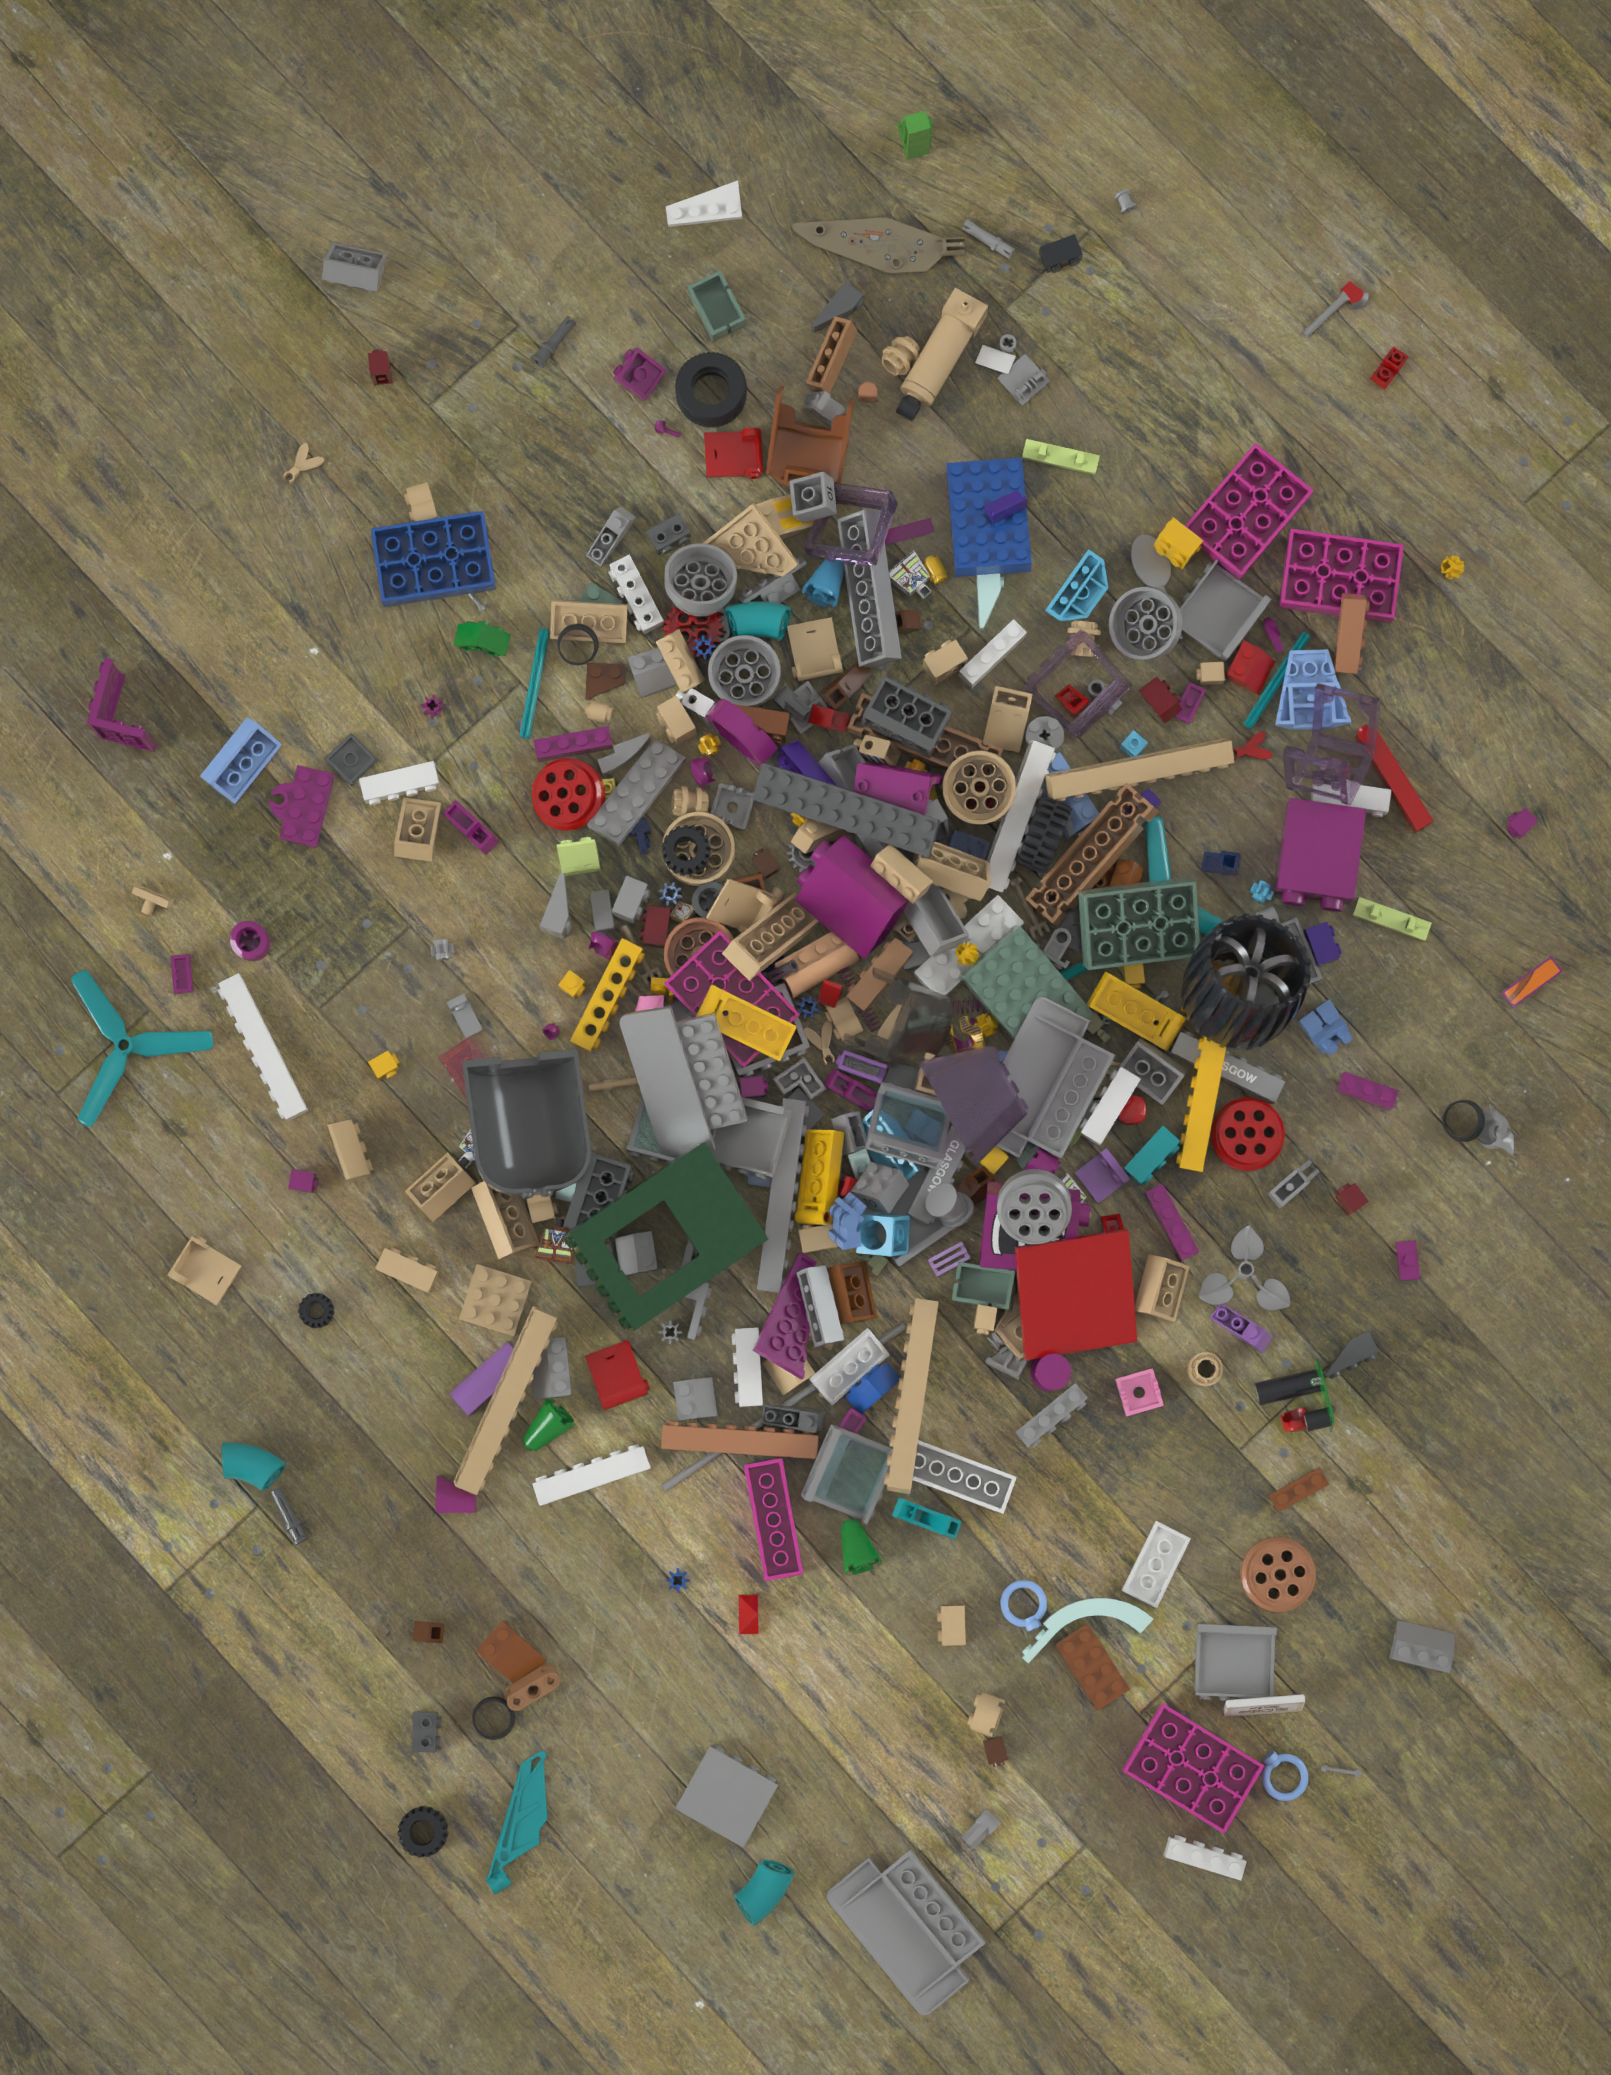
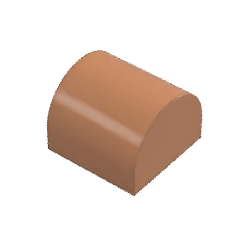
M871 382L861 384L858 391V400L877 402V387Z

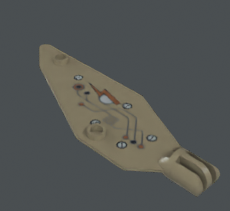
M887 217L802 222L793 225L794 232L814 246L889 274L926 272L943 256L966 255L965 250H960L965 248V243H962V241H965V236L939 237ZM822 228L823 233L818 234L817 229Z

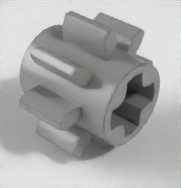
M448 939L435 940L434 946H430L432 957L436 956L437 961L451 959L450 954H454L453 944L448 943Z
M671 1320L667 1326L662 1323L661 1325L664 1329L663 1331H658L659 1334L664 1335L661 1341L663 1342L667 1339L670 1345L674 1339L679 1342L677 1335L683 1333L682 1331H677L679 1324L673 1326ZM667 1328H669V1329L674 1328V1329H675V1330H674V1334H675L674 1337H672V1336L666 1337V1334H667L666 1329H667Z

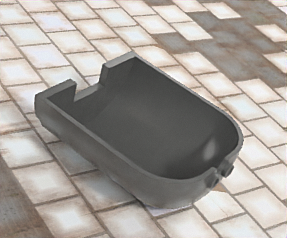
M577 1049L542 1052L536 1058L501 1061V1057L462 1060L475 1163L485 1183L500 1193L522 1196V1199H529L535 1195H541V1197L552 1196L553 1192L565 1189L578 1181L588 1168L591 1158V1145Z

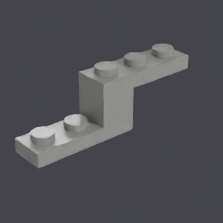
M690 1239L687 1242L681 1268L691 1262L693 1256L696 1257L698 1253ZM709 1283L702 1284L684 1297L696 1301L687 1339L695 1341L696 1337L700 1338L702 1326H699L701 1318L705 1319L707 1307H704L705 1300L710 1299L712 1289L709 1288Z

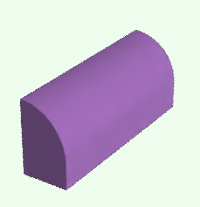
M508 1341L449 1393L468 1416L472 1415L492 1397L514 1349Z

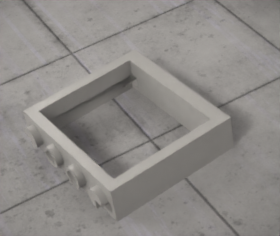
M785 983L775 986L774 988L779 993H782L783 997L794 1008ZM798 1017L793 1022L797 1026L796 1029L802 1044L786 1050L779 1064L790 1060L789 1055L796 1053L799 1056L808 1052L807 1048L810 1045ZM731 1056L738 1076L743 1075L744 1078L753 1075V1070L761 1068V1071L772 1067L771 1063L777 1061L769 1057L742 1068Z

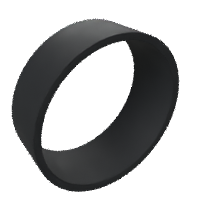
M572 624L565 627L559 634L557 647L564 661L571 665H583L590 662L596 656L599 641L597 635L590 627L584 624ZM582 630L592 638L594 651L587 661L574 663L562 655L560 642L567 632Z
M1460 1100L1451 1103L1445 1109L1442 1116V1124L1444 1130L1452 1139L1459 1142H1469L1476 1139L1482 1133L1485 1126V1116L1480 1106L1475 1102ZM1457 1103L1471 1105L1478 1115L1476 1129L1466 1137L1453 1136L1446 1128V1115L1449 1109Z
M487 1697L481 1700L473 1711V1726L477 1733L486 1739H501L508 1735L514 1726V1710L508 1707L507 1701L503 1698ZM488 1701L502 1703L510 1714V1724L507 1730L499 1736L490 1737L484 1735L478 1730L475 1723V1715L478 1708Z

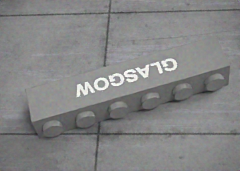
M1180 1032L1169 1055L1194 1066L1196 1057L1200 1058L1199 1040L1195 1039V1035L1190 1032ZM1226 1050L1220 1079L1274 1104L1285 1084L1282 1077L1276 1073L1270 1075L1264 1072L1265 1069L1259 1065L1254 1064L1252 1066L1247 1064L1246 1059L1240 1056L1235 1058L1229 1055L1230 1052Z
M961 1112L956 1114L948 1130L943 1154H945L940 1169L929 1168L906 1214L924 1226H927L929 1222L933 1224L936 1218L926 1209L927 1195L940 1184H953L955 1179L952 1176L955 1171L959 1172L963 1164L960 1160L963 1154H968L972 1146L969 1144L971 1138H976V1135L971 1131L973 1118Z

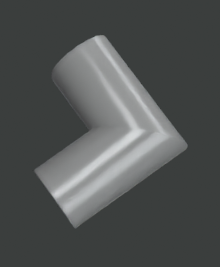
M805 1057L773 1079L783 1095L800 1085L809 1099L813 1100L826 1090V1087Z

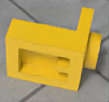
M651 977V994L669 995V1004H673V999L677 997L664 985L669 978Z

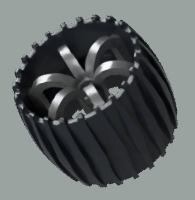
M1247 913L1239 917L1235 915L1214 927L1198 944L1184 972L1181 987L1182 1008L1186 1011L1188 1022H1192L1196 1027L1195 1031L1197 1033L1201 1032L1207 1037V1041L1220 1044L1219 1047L1233 1048L1234 1051L1239 1049L1252 1050L1257 1046L1262 1047L1276 1038L1297 1015L1309 987L1311 961L1307 957L1306 947L1302 946L1297 935L1294 936L1288 930V926L1284 927L1277 923L1276 919L1272 918L1270 920L1264 918L1261 914L1250 916ZM1216 960H1234L1235 963L1239 962V964L1228 965L1216 971H1213L1214 966L1211 963ZM1233 975L1229 982L1231 987L1230 993L1229 989L1220 983V980ZM1261 983H1267L1275 989L1274 993L1278 996L1279 1003L1266 1006V1004H1253L1256 991Z

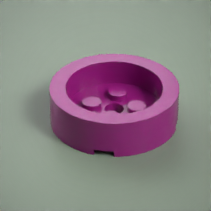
M720 698L705 715L713 728L731 746L757 766L761 767L762 763H766L778 750L772 739L762 729L760 730L749 716L724 698Z

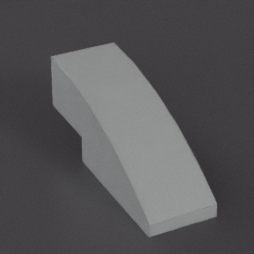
M647 733L614 745V754L598 759L603 777L618 771L636 758L650 741L649 734Z

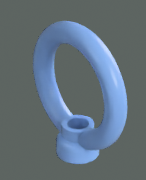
M1018 1580L1008 1585L1003 1591L1000 1600L1001 1611L1010 1623L1019 1627H1026L1027 1632L1042 1626L1040 1620L1047 1609V1598L1038 1584L1029 1580ZM1019 1588L1031 1589L1039 1599L1037 1613L1027 1619L1015 1617L1008 1607L1010 1595Z
M1275 1751L1270 1752L1263 1758L1262 1761L1266 1765L1263 1769L1262 1781L1265 1790L1270 1796L1280 1801H1290L1298 1798L1305 1791L1309 1777L1308 1770L1301 1759L1292 1754L1278 1755ZM1281 1762L1293 1763L1301 1774L1298 1787L1290 1793L1278 1792L1270 1782L1271 1770Z

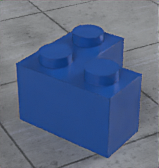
M887 1361L882 1366L877 1364L870 1370L871 1375L867 1372L860 1379L861 1384L856 1382L849 1389L851 1393L845 1398L860 1414H863L899 1382L901 1377Z

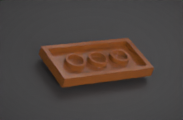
M1088 1623L1055 1643V1646L1097 1711L1130 1690Z

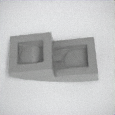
M609 889L590 892L595 931L615 930Z

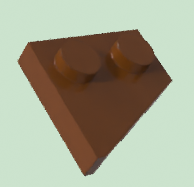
M587 663L586 700H590L599 694H604L613 688H618L625 684V664Z

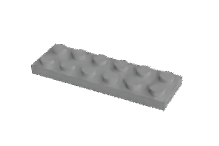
M654 738L600 807L597 814L587 824L588 828L619 847L685 763L686 757Z

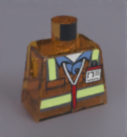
M555 1218L553 1229H544L535 1254L536 1259L572 1265L573 1248L570 1249L564 1241L566 1238L564 1234L567 1232L564 1231L565 1227L563 1226L565 1220Z

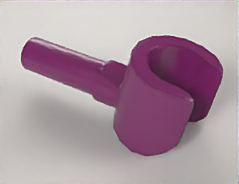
M656 421L655 431L657 433H668L679 438L680 433L665 428V421Z

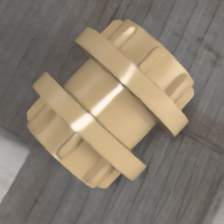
M908 336L896 337L892 341V346H887L883 350L882 364L889 373L895 376L898 374L905 375L910 371V365L913 366L919 357L920 347Z
M1086 621L1071 622V628L1067 629V633H1072V642H1066V647H1069V654L1086 657L1095 656L1096 650H1099V645L1094 644L1095 635L1101 634V631L1098 630V624Z
M681 786L680 789H675L672 793L671 813L678 815V818L692 812L707 813L709 796L706 792H702V789L699 787H695L694 792H688L687 786ZM695 817L693 820L698 821L700 817Z
M1202 1352L1191 1358L1187 1366V1373L1194 1384L1207 1387L1220 1380L1223 1373V1365L1215 1354ZM1202 1361H1207L1212 1366L1213 1371L1208 1378H1204L1198 1373L1197 1368Z

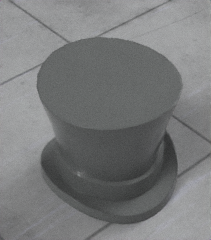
M707 882L695 890L692 897V905L698 918H706L724 887L717 882Z

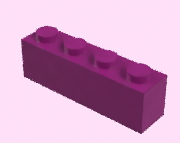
M609 726L534 740L538 763L613 749Z
M1163 1183L1145 1192L1144 1196L1179 1261L1182 1262L1197 1254L1199 1250Z

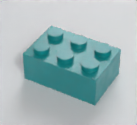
M1162 1126L1123 1170L1138 1187L1141 1183L1145 1186L1153 1177L1151 1174L1155 1169L1158 1172L1167 1162L1164 1158L1167 1155L1171 1158L1180 1148L1177 1145L1180 1140Z

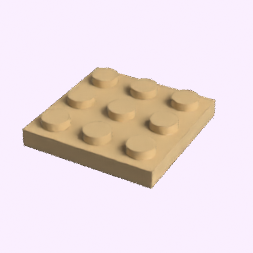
M476 1264L459 1320L515 1337L532 1281Z

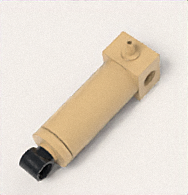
M957 288L953 290L942 309L940 321L900 387V390L906 397L904 396L896 409L897 414L913 422L921 405L926 407L932 405L970 338L974 339L986 319L988 305Z

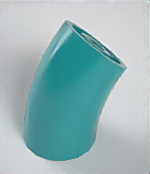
M745 602L727 606L725 613L733 637L748 635L780 641L790 621L791 607L772 602Z
M222 1442L224 1479L245 1481L259 1490L265 1491L278 1479L286 1468L287 1464L283 1460L264 1449L243 1443Z
M760 1860L755 1873L748 1883L733 1895L740 1911L753 1927L773 1911L788 1890L795 1874L794 1870L789 1866L773 1860Z

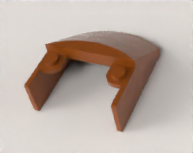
M780 385L776 395L766 474L779 480V483L790 487L789 481L825 472L833 478L834 487L840 486L850 438L855 398L851 397L847 415L839 414L834 417L831 428L795 422L794 408L788 404H782L784 386Z

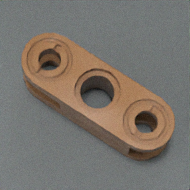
M551 1664L542 1665L509 1685L504 1691L508 1707L514 1711L521 1710L557 1688L560 1684V1678L556 1668ZM535 1685L533 1689H528L530 1686Z

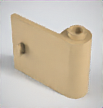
M832 617L787 626L795 667H792L793 678L803 681L843 673Z
M728 879L706 918L737 928L743 933L769 913L778 899L765 890Z
M196 1235V1237L191 1236L167 1276L218 1306L242 1266L205 1244L207 1240L199 1235Z

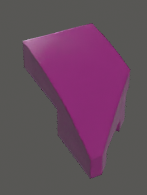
M1270 617L1265 618L1264 626L1274 650L1280 653L1284 648L1279 638L1281 634L1278 626Z

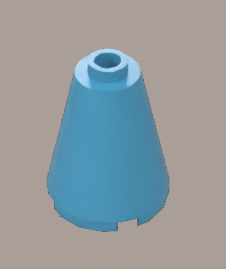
M837 553L829 554L806 582L802 593L806 592L809 601L822 607L832 605L831 608L837 605L844 573L843 557Z

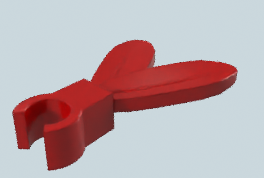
M1259 732L1244 747L1233 748V752L1236 753L1234 761L1245 755L1261 760L1272 758L1273 754L1270 751L1256 748L1262 743L1266 733Z

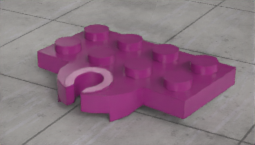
M297 765L293 783L280 784L271 792L273 796L282 795L284 797V802L280 805L269 801L272 813L278 819L283 820L279 839L317 848L335 774Z

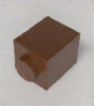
M901 610L895 612L898 633L910 634L922 629L919 611Z
M768 848L766 850L760 849L753 854L752 862L758 872L762 874L764 880L780 871V866Z
M414 1621L413 1641L443 1643V1623Z
M1002 1736L983 1740L988 1764H993V1767L1005 1765L1004 1761L1008 1760Z

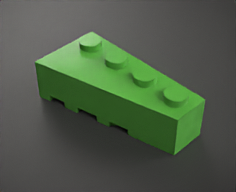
M926 111L904 116L897 124L907 160L929 154V147L932 146L931 134H933L931 116L927 117Z

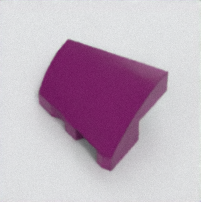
M437 1476L436 1513H476V1495L456 1487L452 1481L442 1476Z

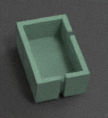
M721 270L687 286L688 295L712 342L728 335V330L733 333L746 326V318L731 289H728V283Z
M958 1262L955 1279L962 1281V1285L959 1283L954 1284L953 1301L1012 1311L1017 1285L1016 1271L986 1268L976 1264Z

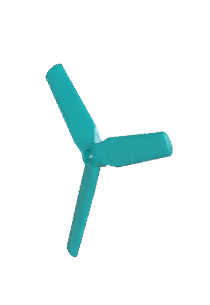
M1154 817L1150 822L1146 821L1149 882L1171 879L1164 821L1161 817ZM1198 907L1199 933L1206 936L1224 920Z
M82 970L71 978L73 985L100 1031L114 1043L115 1048L104 1060L77 1119L83 1125L93 1126L125 1070L128 1055L136 1053L148 1057L211 1050L213 1047V1036L210 1031L144 1032L130 1038L127 1036L124 1021L89 972ZM128 1041V1049L121 1050V1043Z

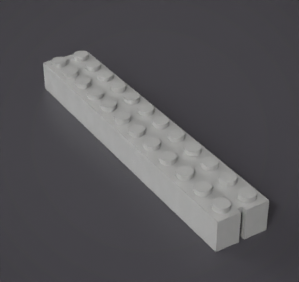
M855 744L841 750L838 749L826 753L818 762L837 786L853 791L857 763H866ZM857 834L873 860L879 852L889 845ZM895 847L910 862L912 861L914 852ZM931 884L926 894L914 904L909 901L903 911L930 957L958 947L969 936L940 886Z

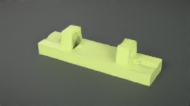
M1026 439L1022 459L1092 475L1096 474L1100 455Z
M1361 897L1358 898L1352 915L1424 942L1432 924L1426 920Z

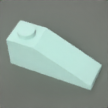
M1000 574L977 575L979 632H983L1000 595L1001 588H1004V577H1000Z

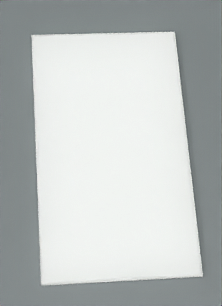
M982 345L975 363L1009 374L1016 356Z

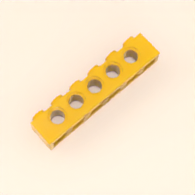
M623 938L621 939L570 1040L571 1042L591 1052L593 1049H598L602 1041L600 1036L602 1032L607 1031L610 1025L608 1020L611 1014L615 1015L619 1005H617L619 998H623L628 988L625 986L628 980L632 981L636 974L634 970L636 964H640L645 956L643 948ZM625 956H629L631 959V964L628 967H623L621 964V960ZM617 973L622 975V982L619 984L613 982V976ZM608 990H611L614 994L611 1001L604 999V993ZM602 1007L605 1010V1015L599 1019L596 1017L595 1011ZM589 1025L596 1027V1033L592 1036L587 1033Z

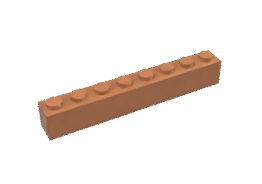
M667 1421V1424H662L661 1449L817 1458L818 1435L814 1434V1432L802 1430V1433H796L795 1429L783 1428V1432L775 1431L773 1427H764V1430H756L755 1426H744V1429H736L737 1425L726 1424L725 1428L717 1427V1424L714 1423L698 1426L697 1422H686V1425H678V1421Z

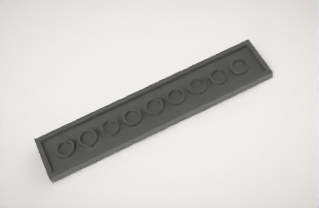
M765 762L762 763L752 798L753 800L926 857L931 856L941 821L940 819Z

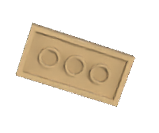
M552 600L550 639H558L561 631L569 625L584 624L595 632L599 642L626 643L628 604ZM582 630L569 631L562 637V640L593 641Z

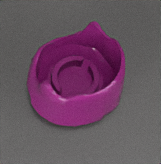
M707 756L690 761L693 778L700 788H704L706 785L716 781V779H712L713 773Z
M592 932L588 949L594 948L598 955L611 959L619 943L604 933Z

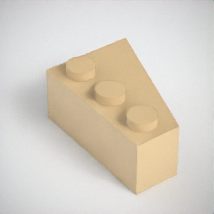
M808 818L797 830L791 843L806 854L815 850L823 841L827 843L830 841L834 842L843 835H850V832Z

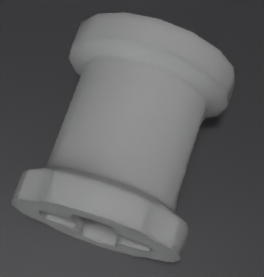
M1124 189L1114 196L1119 201L1122 214L1128 213L1137 207V204L1133 202L1130 196V189Z

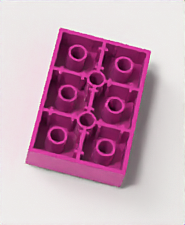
M1255 443L1188 521L1185 527L1203 540L1201 550L1214 561L1218 560L1220 566L1238 580H1241L1309 500L1314 490Z
M1290 529L1287 539L1279 608L1339 616L1342 593L1365 595L1366 600L1369 601V612L1365 613L1364 620L1392 623L1395 617L1404 545Z
M721 930L664 983L695 1017L711 985L789 1023H792L800 1015L761 973L749 981L722 954L731 941ZM723 1011V1015L727 1016L728 1012ZM722 1034L726 1050L743 1068L760 1053Z
M1160 1703L1121 1770L1225 1834L1264 1765L1167 1705Z

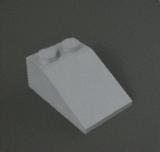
M560 872L540 927L542 932L564 939L565 935L569 936L572 925L566 878L564 873Z

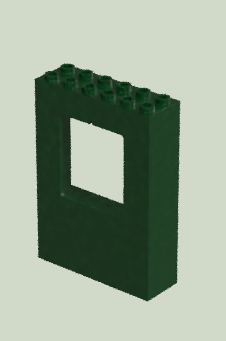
M705 1142L696 1144L564 1234L566 1237L564 1239L565 1243L570 1249L573 1248L575 1250L577 1261L580 1265H585L587 1276L591 1281L597 1283L599 1286L596 1288L602 1297L607 1298L609 1301L607 1306L613 1314L616 1313L620 1318L618 1320L620 1326L628 1331L637 1330L768 1240V1237ZM661 1201H664L698 1251L699 1256L644 1294L638 1295L622 1270L618 1272L620 1266L605 1245L604 1240Z

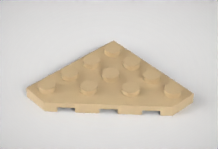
M755 503L702 543L716 546L725 551L732 558L736 569L785 576L800 565Z

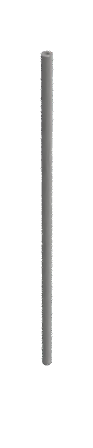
M902 1322L878 1338V1341L883 1345L907 1328ZM812 1383L781 1405L793 1406L817 1390V1388ZM760 1418L750 1426H755L756 1430H758L765 1424H761L762 1418ZM708 1453L665 1482L662 1487L665 1491H668L722 1453Z

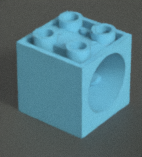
M879 1212L861 1214L865 1219L862 1223L859 1222L857 1226L861 1233V1247H857L856 1253L882 1256L908 1254L910 1215ZM880 1223L886 1230L884 1245L880 1243L877 1237V1228Z

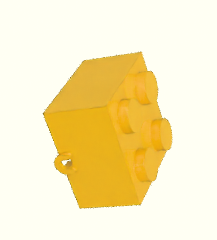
M1173 517L1159 534L1153 547L1158 554L1166 556L1175 567L1183 569L1194 554L1201 549L1203 540Z

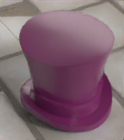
M242 921L232 929L230 944L238 956L248 961H259L269 952L270 938L259 924L252 921Z
M1049 1354L1043 1358H1037L1031 1365V1380L1038 1389L1043 1391L1061 1389L1068 1383L1071 1377L1070 1364L1066 1358L1059 1354Z

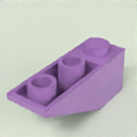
M1224 1304L1218 1305L1210 1317L1211 1320L1261 1353H1263L1273 1338L1265 1329Z

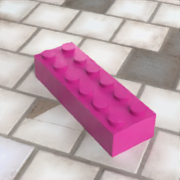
M782 1458L744 1465L765 1581L803 1574Z

